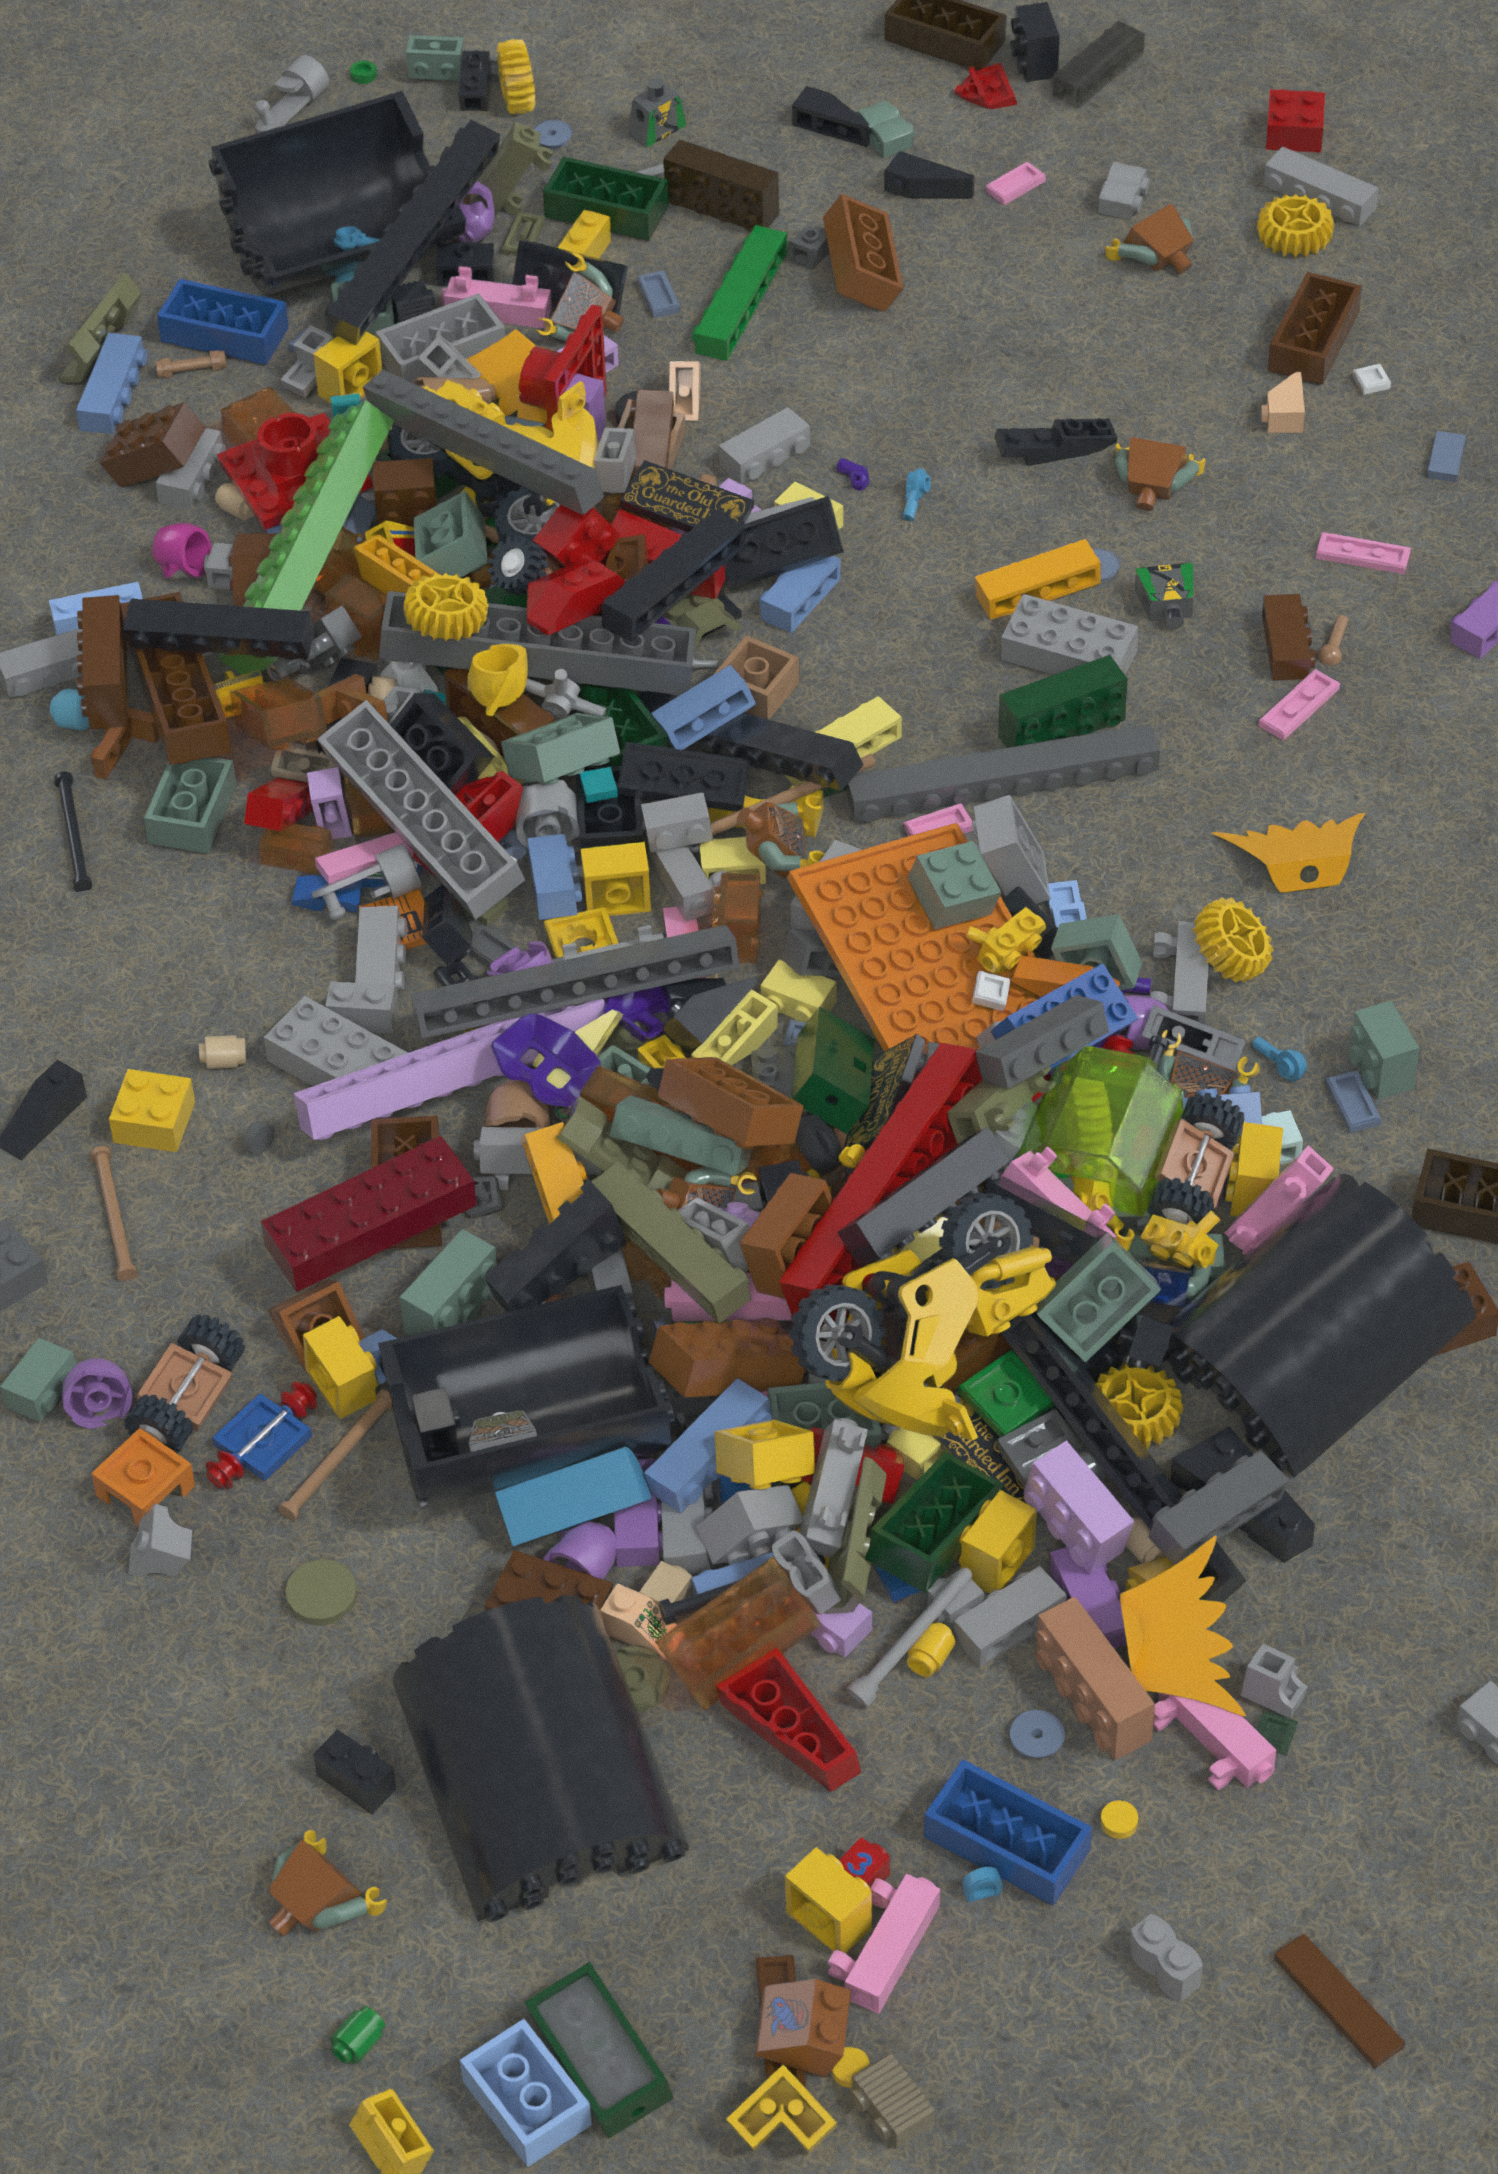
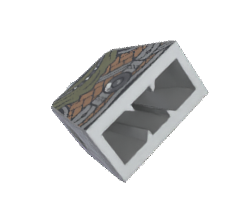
M524 1411L497 1412L490 1417L474 1421L469 1444L472 1452L537 1435L534 1426Z

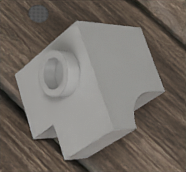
M154 1504L139 1521V1532L130 1547L128 1574L136 1577L150 1573L176 1576L190 1561L192 1530L174 1523L168 1514V1507Z
M1262 1644L1247 1666L1241 1696L1291 1718L1306 1696L1308 1686L1297 1678L1299 1667L1294 1665L1295 1658Z

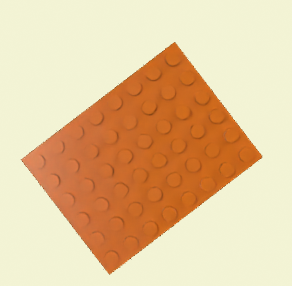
M957 822L789 871L787 876L791 887L883 1051L916 1034L925 1040L924 1048L928 1042L939 1044L942 1042L973 1048L977 1051L980 1047L976 1036L992 1023L1003 1021L1007 1016L1041 998L1037 994L1011 981L1014 966L1010 970L1006 969L1004 972L997 974L998 976L1010 979L1007 1002L1003 1011L972 1003L978 972L993 973L987 971L977 960L982 945L967 939L966 935L970 926L989 933L993 927L999 929L1012 918L1002 898L999 897L991 915L935 929L908 880V875L916 856L968 842ZM1028 951L1025 955H1023L1035 957L1033 952L1029 953ZM916 1072L913 1081L918 1077V1073Z

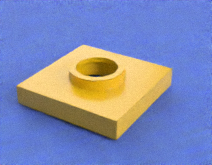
M606 907L579 912L574 916L558 917L543 921L544 930L554 958L563 956L562 945L573 943L579 938L591 939L595 946L593 947V944L580 946V950H576L577 953L618 944Z

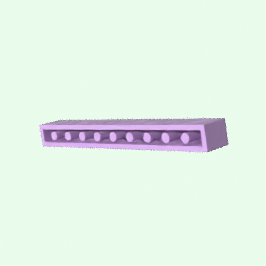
M599 999L536 1014L543 1015L575 1032L602 1016L605 1003L604 999ZM521 1017L495 1022L293 1093L301 1130L313 1140L327 1139L335 1132L358 1128L364 1122L371 1119L386 1118L391 1116L394 1111L406 1107L420 1106L425 1100L448 1096L456 1089L479 1085L482 1083V1080L493 1076H504L491 1049V1044ZM529 1049L520 1058V1061L526 1066H532L539 1053L534 1049Z

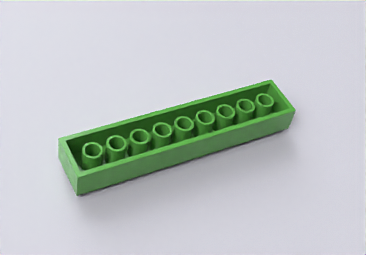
M365 400L356 406H350L345 413L337 414L331 420L328 427L331 431L328 437L324 438L317 448L319 455L316 461L312 462L306 470L305 476L307 479L304 485L300 486L294 494L293 500L295 503L292 509L287 511L281 520L283 528L280 534L278 533L270 542L269 549H271L268 558H265L260 563L257 569L259 576L245 593L244 597L247 598L244 604L245 607L287 610L302 609L394 422L393 419ZM220 653L218 656L220 661L241 675L257 670L262 671L276 662L278 658L269 656L258 658L253 655L241 654L229 656Z

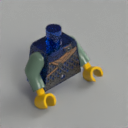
M1116 1227L1114 1230L1115 1239L1129 1252L1134 1238L1133 1230L1129 1229L1126 1237H1122L1118 1233V1227ZM1215 1252L1207 1268L1199 1269L1194 1265L1191 1268H1186L1173 1260L1164 1261L1159 1258L1131 1254L1156 1279L1161 1288V1291L1149 1302L1185 1307L1188 1299H1194L1207 1288L1211 1265L1214 1264L1216 1258Z

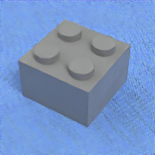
M789 1485L737 1492L696 1527L712 1563L728 1562L729 1565H733L746 1559L756 1558L772 1552V1544L802 1526L803 1516Z

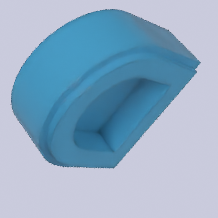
M979 1868L965 1876L962 1891L966 1901L972 1902L1001 1894L1002 1880L996 1868Z

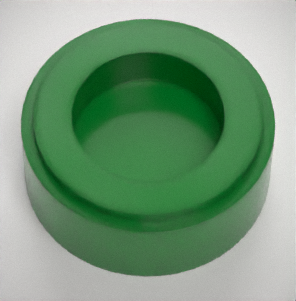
M358 61L350 67V78L355 83L368 84L377 78L376 65L370 61Z

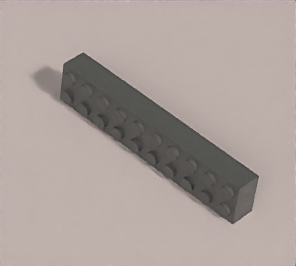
M388 591L381 628L379 659L470 670L472 659L478 652L488 650L491 645L515 644L526 649L528 660L527 677L554 680L556 670L564 669L567 672V678L579 684H594L611 688L619 687L639 691L668 693L671 695H681L690 688L696 628L654 623L636 639L629 642L603 627L602 617L590 616L548 636L526 622L527 608L488 603L486 621L484 626L480 627L479 633H472L470 638L461 637L459 641L448 639L446 642L442 638H437L433 641L432 636L422 637L421 631H413L412 625L407 623L403 610L406 593Z

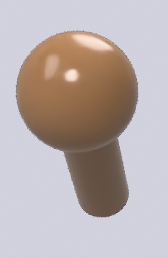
M1344 615L1337 616L1328 644L1322 646L1318 651L1317 657L1321 663L1336 665L1341 661L1342 653L1339 647L1349 621L1348 617Z

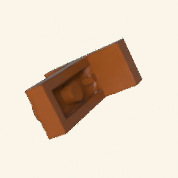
M354 674L309 696L312 721L314 725L323 727L339 718L343 719L366 700L388 723L385 701L366 694L364 677L358 674Z
M127 707L128 727L103 728L106 730L104 738L100 745L93 749L90 759L95 777L107 780L133 737L156 744L160 736L151 713Z

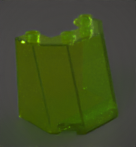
M1086 1045L1075 1056L1066 1062L1063 1061L1053 1070L1049 1081H1055L1056 1086L1043 1094L1016 1159L1029 1151L1034 1155L1037 1152L1041 1154L1046 1147H1049L1057 1155L1055 1161L1048 1167L1050 1171L1109 1183L1110 1198L1112 1204L1118 1210L1128 1214L1143 1216L1148 1208L1155 1186L1159 1182V1180L1154 1178L1172 1126L1174 1122L1181 1118L1183 1112V1091L1175 1083L1169 1084L1156 1071L1158 1066L1149 1057Z

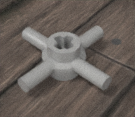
M564 669L556 670L553 683L547 686L527 678L524 691L545 698L542 708L549 711L555 717V721L567 717L569 712L573 710L590 715L605 716L606 708L577 697L580 688L575 682L567 678V672Z

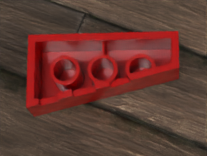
M621 509L618 510L611 524L621 534L619 538L645 535L648 564L657 559L665 549H669L682 536L679 533ZM611 550L608 551V553L600 562L604 566L607 562ZM725 564L690 594L716 599L725 581Z
M777 1647L716 1685L721 1705L828 1791H834L862 1773L854 1748Z

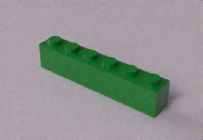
M755 225L750 236L746 235L740 253L735 254L732 268L730 271L725 272L720 289L715 290L710 307L704 309L701 323L693 329L692 342L695 343V354L724 361L729 360L788 253L787 232Z

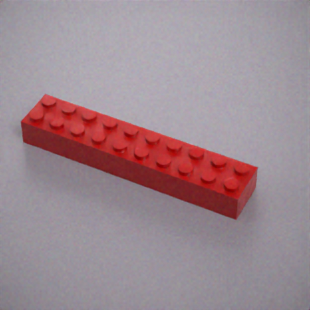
M941 1042L934 1054L929 1057L919 1076L912 1082L911 1088L902 1101L897 1104L890 1119L881 1128L871 1147L866 1150L854 1172L849 1175L846 1184L837 1197L832 1200L831 1206L816 1224L806 1243L801 1246L789 1268L782 1274L779 1284L792 1316L794 1312L797 1313L800 1309L798 1306L803 1298L807 1299L810 1297L809 1293L811 1291L824 1289L823 1286L843 1285V1278L846 1274L873 1264L872 1261L859 1267L837 1232L959 1144L955 1139L947 1112L983 1080L975 1052L976 1049ZM873 1273L868 1274L863 1278V1291L868 1285L871 1277L874 1275ZM838 1308L828 1314L834 1322ZM847 1309V1311H846V1316H845V1318L847 1317V1315H848V1313H849V1310H848V1309Z

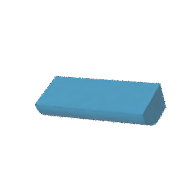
M623 1447L495 1492L513 1546L652 1499L642 1468L634 1453L628 1447Z

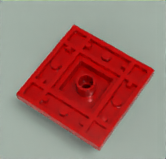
M591 304L586 314L580 316L577 328L574 333L568 335L562 352L535 346L524 361L519 378L518 391L520 392V402L544 409L547 415L545 428L554 432L552 416L558 411V397L565 392L575 374L602 380L604 397L607 394L603 312L600 306Z
M284 413L278 415L277 418L272 417L260 426L256 439L217 454L219 465L264 530L280 525L284 515L292 509L295 503L293 496L298 488L304 485L307 479L305 472L310 464L316 461L319 455L317 448L331 431L328 428L331 421L325 413L310 418L299 413ZM369 474L359 493L373 488L372 478Z

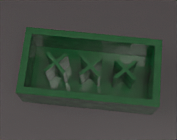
M563 156L543 190L544 216L574 224L583 210L609 216L610 232L650 241L669 206L668 179Z
M1107 655L999 695L998 737L1006 748L1092 734L1094 731L1108 726H1117L1125 720L1128 678L1111 655Z
M576 683L580 688L578 698L606 708L605 716L612 717L620 754L609 757V762L600 765V767L622 766L626 742L668 748L667 734L632 689ZM573 710L569 712L568 716L582 712Z
M944 1452L871 1528L869 1536L870 1545L865 1560L926 1593L961 1555L962 1544L959 1543L963 1530L969 1524L974 1525L979 1518V1512L983 1504L988 1499L992 1501L1000 1490L1004 1491L1005 1484L953 1455Z

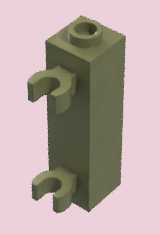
M516 121L500 144L497 155L477 180V182L488 187L494 201L495 216L501 207L511 215H517L520 212L522 206L519 204L523 196L512 191L531 162L543 171H547L552 164V161L549 159L553 151L546 147L539 148L541 133ZM470 194L469 205L482 202L487 209V201L481 195Z
M1049 1066L1010 1089L986 1083L983 1080L947 1112L957 1143L962 1142L968 1136L986 1127H989L992 1134L997 1130H1009L1016 1123L1015 1119L1010 1118L1037 1092L1047 1093L1056 1086L1055 1081H1046L1043 1078L1051 1070V1067Z

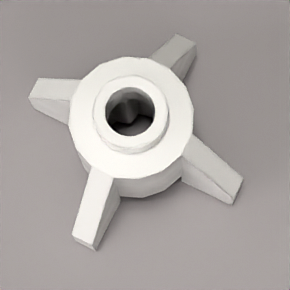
M391 661L380 674V676L397 678L396 685L399 687L419 689L422 692L424 689L438 692V687L425 671V665L420 663Z

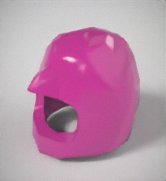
M180 522L158 529V532L153 537L152 555L155 561L161 565L164 576L168 579L178 570H181L189 577L203 576L205 573V556L210 554L212 550L208 534L201 527L192 523Z

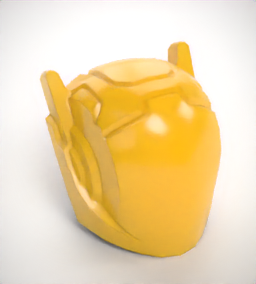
M515 644L491 645L488 650L474 655L468 673L467 688L480 704L487 706L486 715L493 716L497 708L514 703L524 693L528 676L526 649Z

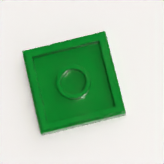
M1012 1350L958 1387V1393L999 1437L1028 1424L1055 1405L1022 1360Z

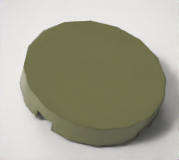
M325 1559L310 1561L297 1568L288 1579L285 1590L290 1611L300 1617L301 1621L319 1626L336 1623L341 1620L344 1614L353 1609L358 1595L355 1577L351 1571L337 1561Z
M626 1646L619 1649L616 1655L637 1711L643 1712L654 1708L665 1698L670 1687V1674L667 1664L665 1665L664 1661L660 1659V1655L654 1650L642 1646Z

